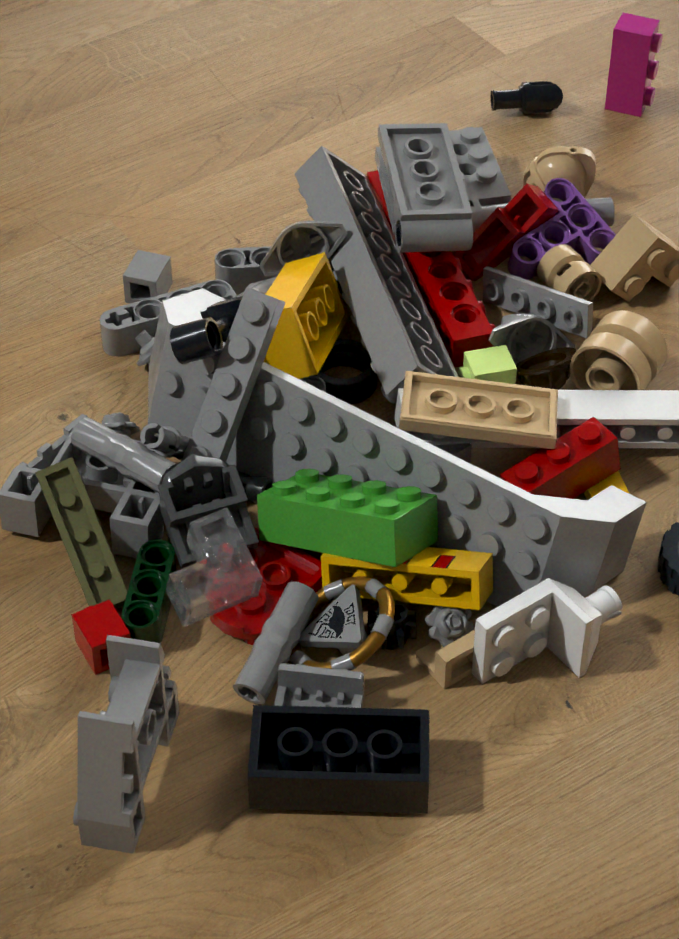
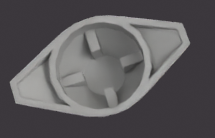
M327 221L296 222L285 228L278 235L259 267L264 276H278L287 262L324 252L329 259L346 237L347 232L342 223Z
M516 313L503 316L501 325L495 327L489 337L490 343L494 346H507L515 364L547 350L563 347L575 348V345L550 321L534 314Z

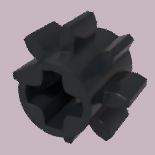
M394 600V623L387 639L381 645L383 650H396L399 648L402 650L407 642V638L416 639L417 637L416 610H408L407 606L399 600ZM379 606L377 611H368V636L371 634V630L379 615Z

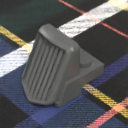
M191 454L165 474L163 484L158 485L161 514L167 528L169 542L175 549L181 569L258 547L259 540L246 507L248 499L235 464L227 466L221 459Z

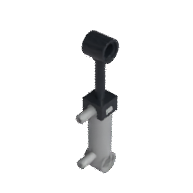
M276 277L251 283L247 288L266 294ZM244 292L232 299L217 302L207 307L208 318L173 326L170 332V343L176 359L181 364L217 356L222 353L223 342L227 340Z

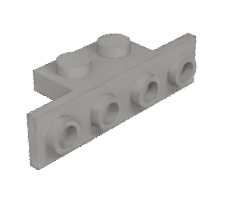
M491 267L483 268L484 302L514 313L534 314L543 317L556 328L586 339L591 334L593 302Z

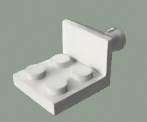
M550 578L542 581L476 619L472 674L483 684L495 676L505 675L514 665L528 657L532 658L539 655L545 647H548L580 678L586 674L597 646L600 626L622 613L620 611L622 609V602L619 596L609 586H602L588 597H583L574 588Z

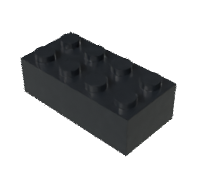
M253 705L248 765L249 809L428 814L429 710Z

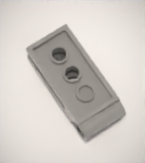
M447 123L379 125L377 136L380 147H376L375 161L393 235L395 236L397 251L399 253L470 251L473 243L472 210Z
M467 127L461 130L449 131L472 210L473 233L497 207L504 208L511 201V193L482 127Z

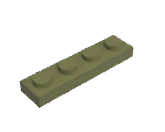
M73 457L35 472L88 605L94 606L110 599L115 609L124 606L128 590Z

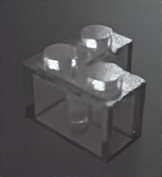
M228 508L190 522L186 542L197 563L170 573L166 593L183 627L258 596L263 577Z

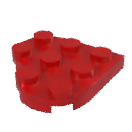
M254 527L259 540V529ZM259 540L258 547L255 549L203 563L204 578L213 585V588L210 590L209 605L211 622L225 634L243 639L249 645H253L254 641L261 634L263 624L271 616L289 582L303 583L313 589L315 593L322 587L321 561L296 547Z

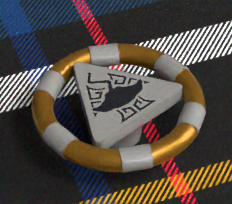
M364 576L341 578L316 592L319 599L301 632L299 643L292 650L291 664H304L330 669H347L351 671L368 660L387 639L394 623V599L389 588L380 581ZM360 591L367 592L379 603V615L369 636L364 630ZM334 600L313 622L310 623L311 618L320 608H322L329 601ZM302 647L337 648L343 656L329 662H315L302 651Z

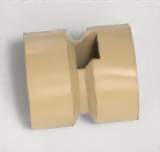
M560 244L551 248L541 258L537 266V275L547 287L591 302L601 288L602 279L600 274L589 263L585 262L583 257L568 244Z

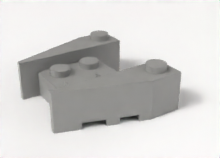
M81 414L63 429L64 435L52 445L46 442L37 450V457L30 463L22 462L12 470L0 489L2 529L35 537L40 536L52 513L35 472L73 457L94 509L112 513L110 517L112 552L118 555L137 558L138 551L144 543L154 539H162L164 535V519L161 514L159 493L132 478L125 477L117 470L110 469L103 462L72 445L71 435L74 427L79 421L87 417V415ZM132 439L133 441L142 443L141 440Z
M108 635L106 645L111 676L108 700L110 702L107 711H100L99 714L79 711L77 803L74 809L73 824L79 826L81 845L134 854L146 817L143 788L157 745L169 746L179 716L178 693L175 681L170 680V667L162 665L165 654L160 643Z

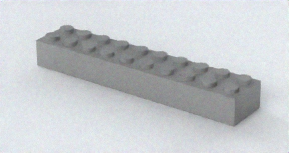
M321 146L294 174L300 186L298 189L299 193L306 200L308 205L307 212L313 220L342 223L347 232L346 237L330 256L329 260L334 268V277L342 287V297L349 305L353 314L351 319L361 333V344L368 351L372 360L370 363L371 368L378 375L382 384L380 387L382 394L391 403L396 404L398 388H404L406 371L459 377L404 255L397 251L395 236L368 177Z

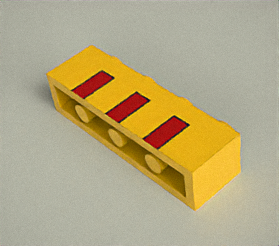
M427 547L397 567L323 553L321 555L322 588L341 578L364 576L377 579L389 588L394 600L405 603L480 610L493 592V553ZM360 591L361 598L375 599L367 592Z

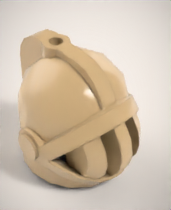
M560 145L548 148L532 159L527 166L523 176L524 186L526 184L536 185L544 192L550 180L563 178L571 182L585 198L595 180V155L589 149L577 146L566 147Z

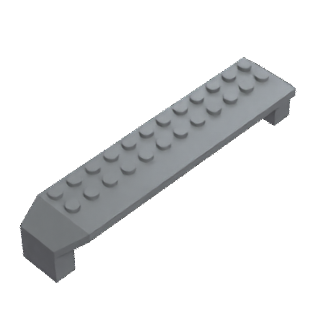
M201 288L162 301L149 363L148 424L156 423L161 427L171 426L179 430L183 436L191 437L221 354L181 364L172 351L170 332L173 326L208 318L207 307L226 299ZM263 362L226 460V465L235 464L239 472L252 477H269L273 479V483L289 479L298 470L315 469L319 471L320 475L333 476L344 474L351 476L354 481L379 480L386 482V486L389 487L414 486L420 488L423 493L437 495L438 541L429 547L493 553V592L487 599V602L497 607L548 578L574 588L583 597L595 592L624 571L647 503L612 485L588 500L531 494Z

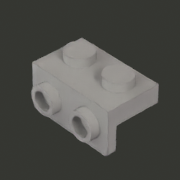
M279 664L275 706L362 708L364 700V674L362 672L312 667L304 664Z

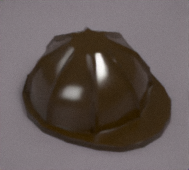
M572 347L551 349L518 362L516 367L520 382L526 386L559 390L570 377V363L576 349Z

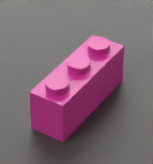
M622 12L613 30L605 101L606 110L641 117L646 106L652 105L655 88L651 87V82L655 80L659 67V61L654 59L655 53H658L663 38V34L658 33L660 20Z

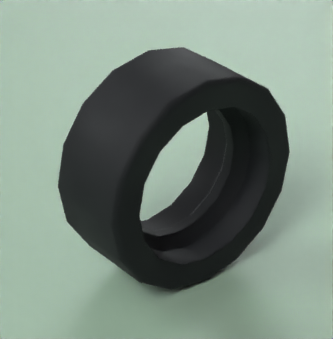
M337 339L319 373L315 375L324 380L326 393L350 405L360 403L369 398L377 386V374L371 368L370 363L372 360L363 345L355 340ZM337 366H350L359 369L363 373L356 377L342 379L328 376L324 371Z

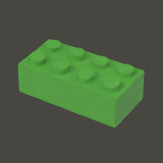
M301 469L296 471L295 475L289 479L277 481L272 484L271 488L257 495L259 540L392 567L399 566L438 541L437 495L423 493L418 487L405 486L394 488L386 486L384 481L371 480L360 482L352 480V477L349 475L325 476L320 475L319 471L315 469Z

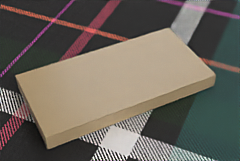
M406 371L399 429L555 449L558 390Z

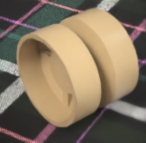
M613 311L602 318L573 355L570 363L571 377L578 390H645L667 360V344L660 330L647 318L631 311Z

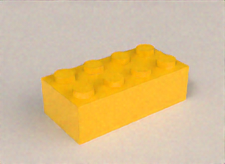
M325 252L287 262L266 293V295L284 301L285 305L263 362L298 379L319 373L349 318Z

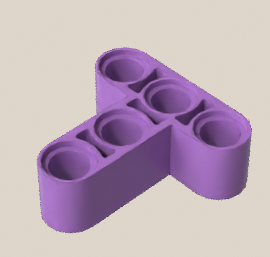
M555 178L547 183L544 193L559 211L551 219L514 243L507 264L511 275L526 280L535 277L541 258L551 248L560 244H568L583 257L585 262L591 264L601 253L594 247L604 249L616 236L575 186L566 179ZM552 198H558L563 202L555 201ZM574 223H580L584 227L576 226ZM546 239L554 240L558 244L549 243ZM520 256L528 257L531 261H524Z

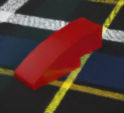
M526 184L504 208L497 207L473 233V243L470 251H456L453 256L454 258H459L462 269L471 280L477 281L483 277V268H495L511 255L514 243L519 238L551 219L559 209L538 186Z

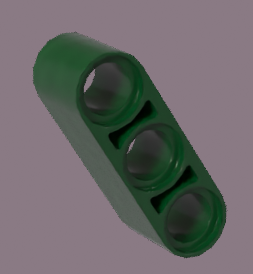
M161 539L150 540L144 543L138 551L122 610V620L130 631L131 639L162 643L177 583L175 549L168 541Z

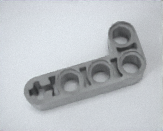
M210 280L107 310L99 319L103 351L108 355L116 357L140 351L141 346L135 338L144 330L151 337H155L163 300L201 288L226 300L232 299L237 294L229 283L223 280Z

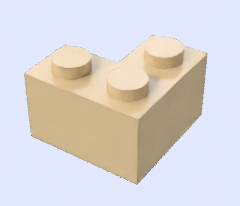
M634 214L590 265L600 274L602 282L612 292L630 302L643 290L645 284L652 276L668 287H671L679 279V247L670 238Z

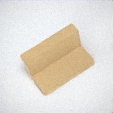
M479 617L470 620L474 625L473 631L443 647L438 640H435L416 651V660L444 689L472 674L475 622Z

